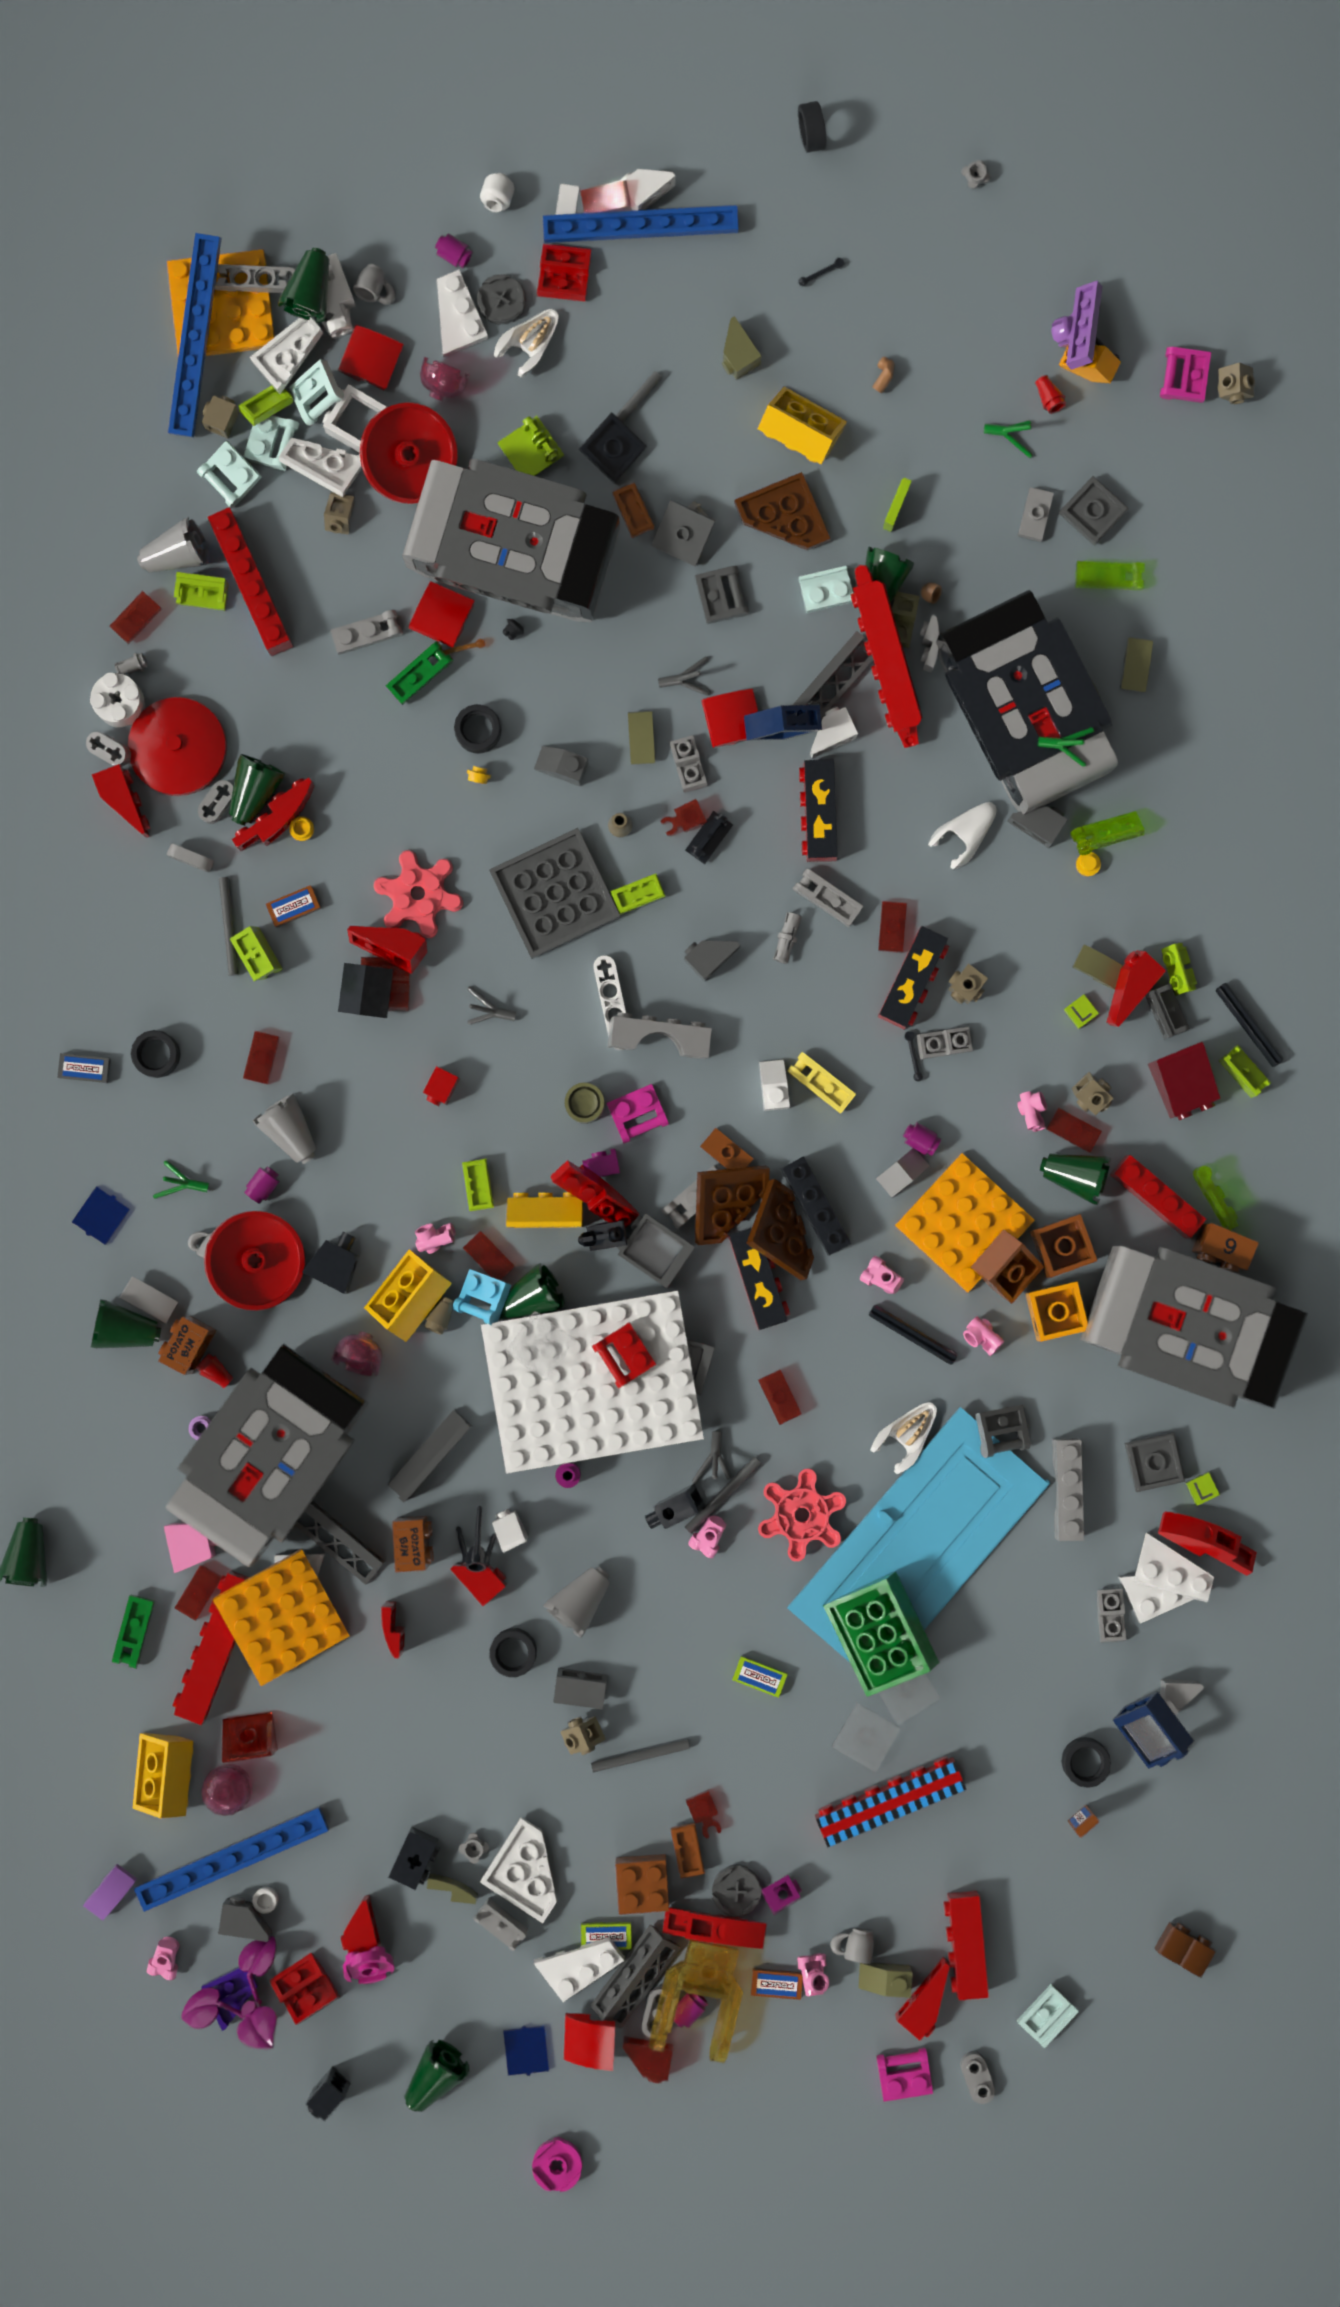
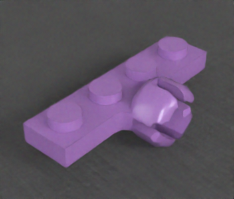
M1098 280L1076 288L1072 314L1057 318L1052 323L1051 332L1054 341L1059 343V347H1068L1066 364L1071 370L1093 362L1102 285Z

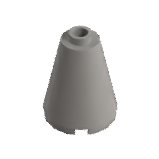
M187 517L141 548L137 559L140 567L151 573L206 565L209 563L208 549H203L202 542L205 541V538L199 526L193 519L189 520V517Z
M294 1093L267 1108L264 1115L259 1114L252 1120L266 1136L296 1163L301 1161L305 1164L315 1157L313 1152L317 1148Z
M591 1567L546 1601L543 1607L547 1608V1611L564 1627H571L574 1629L573 1634L582 1638L610 1584L607 1580L609 1575L600 1567H597L596 1570Z

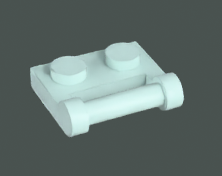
M320 359L289 387L303 421L309 426L317 422V417L333 403H338L344 398V393L337 386L326 360ZM327 390L328 395L311 409L309 405Z
M272 415L259 424L252 426L243 457L249 462L286 471L287 465L279 461V455L289 440L293 438L294 432L298 431L299 423L292 419H284ZM283 428L285 431L277 458H271L279 429Z
M225 441L212 457L197 470V473L202 478H206L226 499L225 503L230 508L235 507L262 478L228 441ZM216 467L238 488L234 493L212 472Z

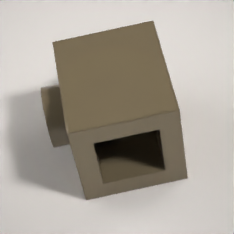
M213 395L211 401L207 402L204 406L202 424L206 430L228 439L240 412L232 399L226 396L219 398Z

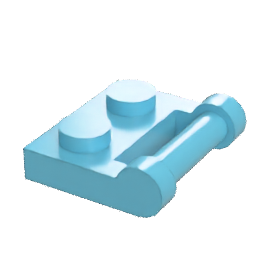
M469 1269L461 1293L453 1303V1310L459 1313H468L483 1319L486 1324L492 1325V1323L499 1320L511 1285ZM471 1297L490 1303V1309L485 1310L470 1304Z

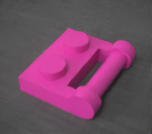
M1179 347L1166 348L1167 366L1164 387L1161 388L1160 397L1168 400L1179 399L1203 403L1206 394L1211 352ZM1180 358L1184 359L1181 386L1180 389L1173 388L1177 359Z
M652 1084L606 1103L624 1144L630 1142L631 1138L662 1125V1127L669 1125ZM655 1110L657 1117L627 1130L625 1129L623 1123Z
M920 2048L917 2052L884 2057V2054L876 2055L884 2102L933 2094L926 2048ZM916 2062L921 2064V2067L892 2072L886 2071V2067Z

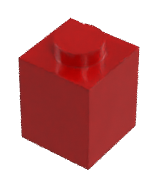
M436 1066L423 1091L428 1096L426 1100L436 1106H440L441 1103L447 1105L460 1078Z

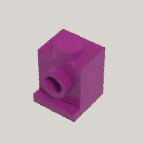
M610 1149V1155H606V1151L592 1153V1158L582 1160L584 1166L600 1177L620 1174L616 1149Z
M788 1875L762 1889V1895L773 1915L799 1901L801 1898L799 1893L802 1892L796 1879L791 1880ZM780 1891H786L788 1897L786 1899H780L778 1893Z

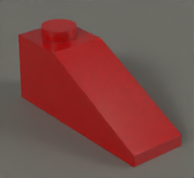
M349 926L347 929L349 943L411 974L427 954L426 939L418 932H411L403 928Z
M1133 951L1124 960L1125 964L1120 969L1107 1018V1023L1111 1026L1119 1027L1166 972L1146 951Z
M944 1957L912 1993L911 1998H908L895 2014L897 2022L919 2041L924 2036L926 2038L929 2037L936 2027L935 2023L950 1967L947 1959Z

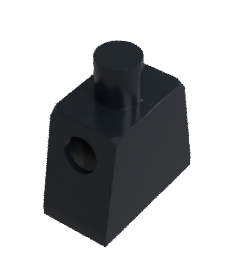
M343 1231L337 1244L326 1240L302 1273L343 1294H347L359 1260V1255L350 1251L356 1237Z
M692 1484L659 1501L654 1506L655 1511L645 1515V1519L651 1529L661 1524L664 1529H667L698 1514L705 1507V1503L695 1484ZM668 1508H671L674 1514L670 1513Z

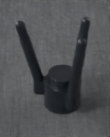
M481 1506L477 1507L475 1546L470 1547L468 1552L461 1528L459 1526L456 1528L462 1553V1565H466V1568L472 1572H481L490 1566V1557L496 1540V1534L493 1533L487 1551L485 1552L484 1548L481 1547Z

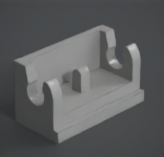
M490 1898L487 1899L473 1917L474 1921L482 1925L512 1951L516 1949L518 1943L527 1935L528 1928Z

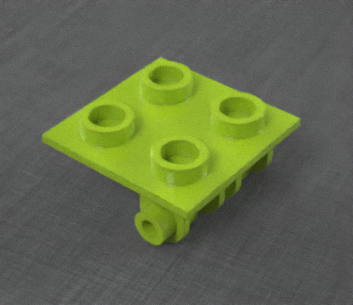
M528 416L522 421L524 425L504 437L497 444L516 471L536 476L565 455L539 417L535 416L532 419L531 416Z

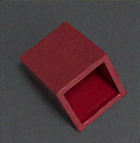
M1203 1041L1148 1064L1170 1119L1177 1117L1180 1121L1192 1116L1191 1110L1199 1107L1201 1111L1216 1106L1214 1101L1221 1099Z

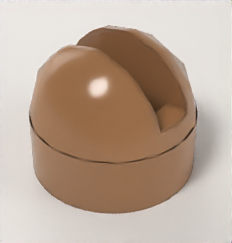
M928 582L921 588V596L925 601L935 604L939 600L942 593L941 585Z

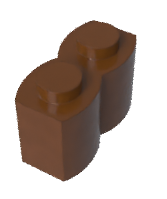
M1169 1922L1157 1942L1155 1950L1170 1961L1202 1978L1216 1953L1213 1947H1211L1212 1942L1200 1934L1198 1938L1189 1934L1191 1930L1180 1922H1177L1176 1925Z

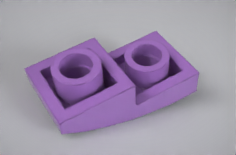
M116 1864L104 1877L98 1888L87 1898L83 1906L101 1920H104L132 1887L137 1878Z

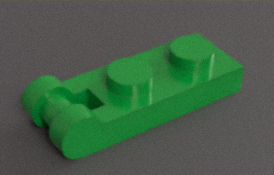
M436 641L385 686L404 705L435 676L447 668L454 659L449 654L446 655L442 651L441 644ZM432 656H435L438 660L434 666L429 662Z
M132 1594L129 1595L112 1663L120 1664L122 1662L129 1664L131 1668L137 1669L155 1604L154 1600ZM124 1648H133L132 1654L124 1653Z

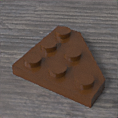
M802 472L734 500V504L745 526L807 551L830 541V536Z
M768 1166L697 1172L695 1243L698 1246L722 1243L728 1237L727 1233L736 1223L739 1225L751 1212L750 1208L759 1198H763L770 1175V1168Z
M769 1180L746 1244L799 1280H805L808 1278L814 1255L812 1249L807 1247L804 1235L807 1233L801 1215L797 1216L793 1201H796L794 1193L778 1180Z

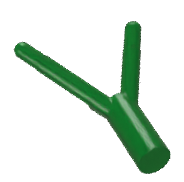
M1030 420L1010 426L985 424L984 434L1004 436L1028 458L1033 456L1032 453L1008 433L1030 430L1032 428Z
M1091 727L1061 739L1039 736L1038 747L1058 748L1082 767H1085L1086 763L1065 746L1084 745V740L1074 739L1094 732V728Z
M164 1161V1165L180 1179L164 1176L163 1181L179 1184V1186L153 1195V1198L157 1199L184 1189L207 1192L209 1183L188 1179L171 1163Z

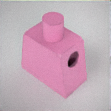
M172 1523L164 1526L174 1573L216 1556L214 1546L217 1545L188 1524Z

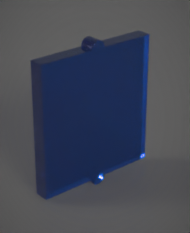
M96 1186L72 1220V1223L84 1230L87 1236H93L106 1245L130 1209L116 1200L115 1195L110 1196Z
M523 2025L519 2029L503 2030L508 2076L520 2074L530 2076L531 2073L549 2071L545 2026L526 2027Z

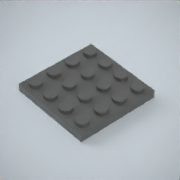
M578 828L489 869L531 959L620 918L619 912Z

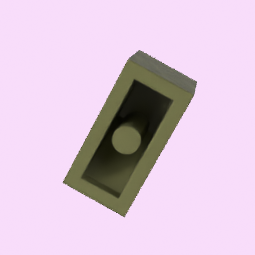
M733 316L730 318L722 365L727 374H733L737 380L761 365V355L736 317Z
M860 1963L859 1989L886 1997L911 1998L912 1970L910 1965Z

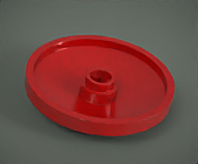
M398 403L382 409L369 421L361 438L360 462L367 480L378 493L397 503L416 504L419 502L432 460L457 465V445L451 428L436 411L418 403Z
M171 697L154 702L140 713L134 721L128 736L127 746L131 751L130 763L132 768L147 786L162 794L185 796L201 791L216 779L225 763L227 740L221 723L206 706L192 699Z
M245 1211L227 1218L212 1233L204 1255L205 1273L213 1290L227 1303L244 1310H264L286 1300L297 1288L305 1265L303 1245L294 1228L279 1216L263 1211Z

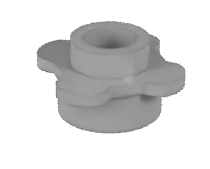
M977 160L962 169V175L967 178L968 187L971 189H975L977 185L987 183L990 180V174L987 173L984 162L981 160Z
M476 1833L469 1834L468 1840L459 1846V1852L464 1854L473 1864L478 1863L482 1854L489 1850L488 1843L482 1842ZM475 1846L476 1850H472L471 1847Z

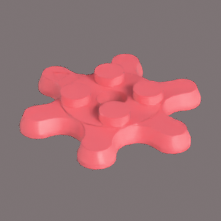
M405 850L399 856V862L402 867L401 874L394 879L379 877L374 882V890L380 895L389 896L393 901L392 910L384 917V924L387 928H399L404 921L413 920L418 923L423 937L433 938L438 932V926L435 922L436 914L444 909L457 912L463 906V899L460 895L449 893L444 888V880L452 873L453 865L451 861L443 858L438 860L433 867L426 869L418 864L417 856L413 851ZM416 887H421L425 890V895L421 900H415L411 896V891Z
M803 1469L799 1473L798 1484L793 1490H784L779 1484L771 1482L765 1486L763 1492L766 1499L774 1504L775 1514L772 1518L763 1520L759 1524V1534L764 1538H771L777 1534L786 1536L789 1541L788 1556L795 1562L805 1558L807 1544L812 1540H820L829 1548L836 1547L841 1541L839 1532L830 1526L829 1517L833 1512L844 1508L846 1498L840 1492H833L827 1496L818 1494L815 1489L817 1476L811 1469ZM798 1508H806L809 1511V1517L806 1521L800 1522L796 1520L795 1512Z

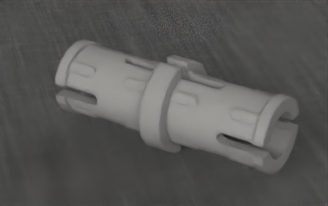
M787 912L784 926L777 937L779 941L773 960L788 964L791 949L797 941L796 934L802 916Z

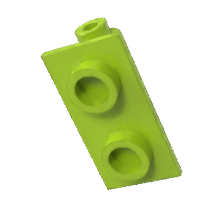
M1181 942L1161 949L1163 962L1167 967L1175 996L1197 990L1193 969H1184V965L1191 963L1187 947H1184Z

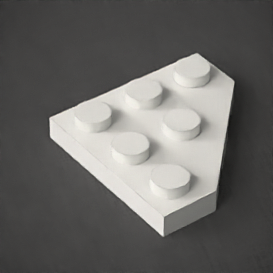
M521 1817L483 1875L480 1883L541 1923H544L557 1902L543 1831Z

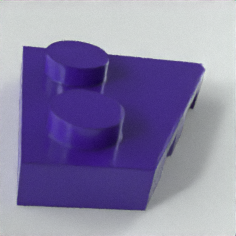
M239 1967L201 1986L202 1989H217L220 1992L219 2002H224L238 2010L242 2008L253 1994L247 1978L248 1972H243ZM253 1974V1981L255 1987L257 1988L258 1982ZM218 2007L219 2013L216 2020L223 2031L228 2027L236 2014Z

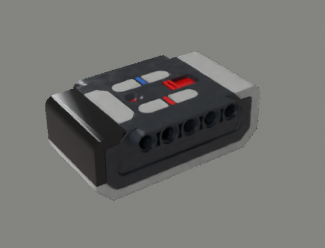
M1031 590L1008 599L938 635L936 644L939 648L938 655L945 670L946 680L998 781L1002 782L1012 804L1018 812H1022L1025 815L1037 808L1043 807L1111 773L1117 766L1116 755L1103 731L1112 726L1111 718L1061 620L1056 617L1047 622ZM1091 727L1094 728V732L1074 739L1084 740V745L1065 746L1086 763L1085 767H1082L1058 748L1038 747L1039 736L1061 739Z

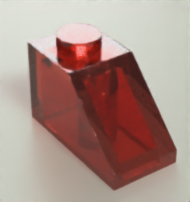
M624 2036L622 2048L642 2077L647 2078L652 2083L668 2082L673 2044Z

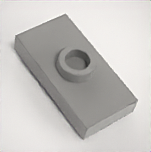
M1029 488L1018 537L1042 542L1054 493Z

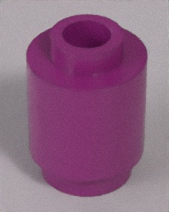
M449 233L446 236L441 235L435 245L437 256L456 268L461 267L464 269L473 254V251L469 249L467 244Z
M918 1122L914 1125L909 1124L903 1134V1137L906 1138L904 1143L924 1155L929 1154L932 1156L941 1142V1138L937 1137V1133Z
M268 1166L265 1169L260 1167L246 1185L247 1189L244 1193L258 1204L263 1200L266 1201L280 1182L277 1179L279 1174Z
M574 1462L561 1464L555 1473L556 1481L564 1488L574 1487L581 1478L579 1466ZM565 1471L572 1473L573 1477L571 1480L564 1479L563 1473Z
M696 1989L691 1993L688 1992L672 2008L671 2011L674 2014L672 2016L673 2021L681 2028L683 2026L690 2028L706 2011L707 2000Z

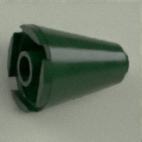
M313 247L304 253L279 298L278 306L284 305L285 312L308 321L311 316L317 317L316 322L325 321L327 315L330 259L326 256L324 250Z
M868 547L865 565L869 567L873 581L879 580L885 583L891 603L913 569L914 562L908 559L902 561L899 555L874 547L873 549Z
M241 754L238 758L229 814L233 816L232 821L243 826L255 820L284 780L286 774L273 765L264 764L261 762L262 760L245 754Z
M1050 1153L1048 1158L1043 1157L1040 1171L1044 1172L1043 1177L1091 1204L1098 1205L1100 1199L1096 1197H1099L1100 1192L1103 1193L1110 1166L1105 1164H1109L1111 1158L1106 1156Z
M539 1263L510 1288L499 1321L540 1315L564 1307L563 1293H557L556 1287L559 1284L547 1266H541V1263Z
M100 1299L91 1348L153 1346L154 1342H159L162 1328L157 1327L158 1322L110 1301Z
M23 1518V1522H17L0 1566V1582L2 1578H6V1584L34 1587V1583L38 1584V1582H41L40 1587L47 1586L43 1525L38 1524V1519Z
M431 2040L428 2043L404 2095L406 2105L412 2111L423 2112L465 2080L470 2072L468 2062L463 2063L460 2059L462 2053L444 2040H438L436 2043H433L434 2040Z

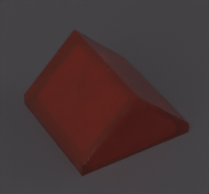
M272 1712L223 1719L222 1763L273 1756L278 1750Z

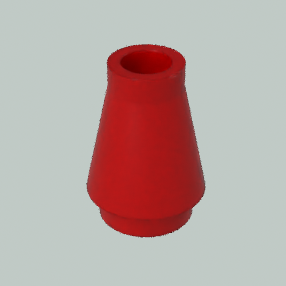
M1044 375L1036 380L1035 384L1038 388L1044 410L1048 411L1049 414H1054L1063 409L1066 405L1065 395L1050 380L1048 375Z
M210 1353L196 1367L200 1371L199 1374L213 1381L222 1388H225L234 1378L216 1355L213 1357Z

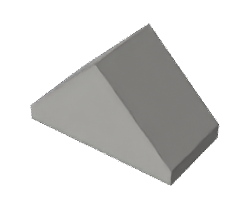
M912 1148L878 1176L876 1180L892 1198L925 1171L929 1164L917 1150Z
M1161 1679V1697L1175 1715L1204 1689L1196 1680Z

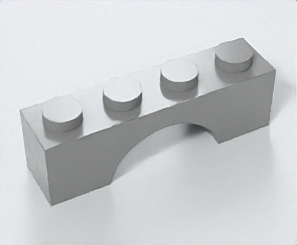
M618 1013L617 1016H613L610 1020L608 1048L634 1050L640 1040L646 1035L661 1034L667 1036L675 1043L681 1057L709 1058L712 1028H706L705 1023L691 1022L690 1025H682L681 1020L666 1019V1022H658L657 1017L642 1016V1019L632 1018L633 1014Z
M1077 1438L1052 1439L1053 1465L1056 1477L1055 1539L1058 1541H1084L1082 1440Z

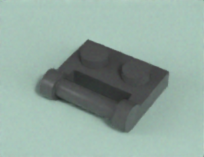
M730 566L695 575L706 624L735 617H744L749 614L748 606L744 604L737 576L739 575L738 566ZM722 578H728L735 608H728Z
M1023 1404L975 1414L981 1440L980 1451L984 1458L993 1457L995 1453L1015 1449H1030L1031 1441ZM1017 1431V1439L993 1444L992 1436Z

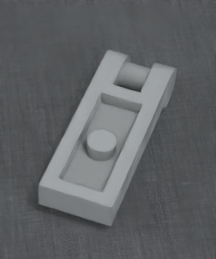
M389 610L374 617L331 629L338 655L403 635L402 628L398 626L396 620L398 618L396 610ZM387 623L389 629L382 631L381 624Z
M806 868L802 874V880L796 883L792 889L847 927H850L863 906ZM811 882L817 885L814 892L807 889Z
M712 1166V1167L709 1168L707 1171H712V1170H717V1169H716L714 1166ZM697 1180L661 1210L665 1216L668 1215L674 1221L673 1225L676 1229L680 1228L696 1214ZM680 1204L687 1210L683 1215L675 1209Z

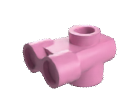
M1031 1091L1020 1094L1021 1101L1017 1103L1021 1115L1026 1117L1025 1121L1028 1130L1033 1132L1044 1130L1046 1126L1040 1112L1047 1110L1044 1095L1042 1092L1033 1093Z
M431 1223L419 1227L415 1231L417 1237L416 1247L419 1252L427 1251L430 1254L438 1251L441 1245L444 1246L454 1242L456 1231L453 1224L448 1223L436 1230Z
M874 1256L867 1269L861 1274L860 1281L869 1286L874 1284L888 1294H896L903 1284L904 1278L885 1265L886 1261L878 1256Z
M978 1316L968 1324L967 1329L963 1332L965 1340L971 1346L977 1347L981 1344L989 1356H992L1005 1342L997 1333L995 1334L992 1331L993 1327L988 1320H981Z
M710 1516L701 1530L692 1535L688 1542L689 1546L694 1550L701 1551L708 1558H714L719 1550L718 1543L725 1530L726 1523L719 1516Z
M164 1937L158 1942L154 1957L149 1959L147 1973L149 1975H161L166 1980H174L176 1978L178 1965L175 1963V1959L179 1950V1942L175 1938Z
M821 1953L797 1957L798 1969L802 1970L806 1996L824 1994L829 1986V1979L824 1974V1967L827 1966L826 1954Z

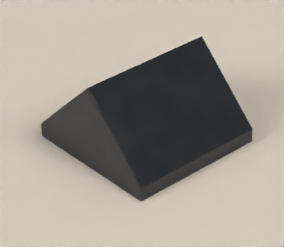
M344 963L338 1012L388 1018L394 969Z

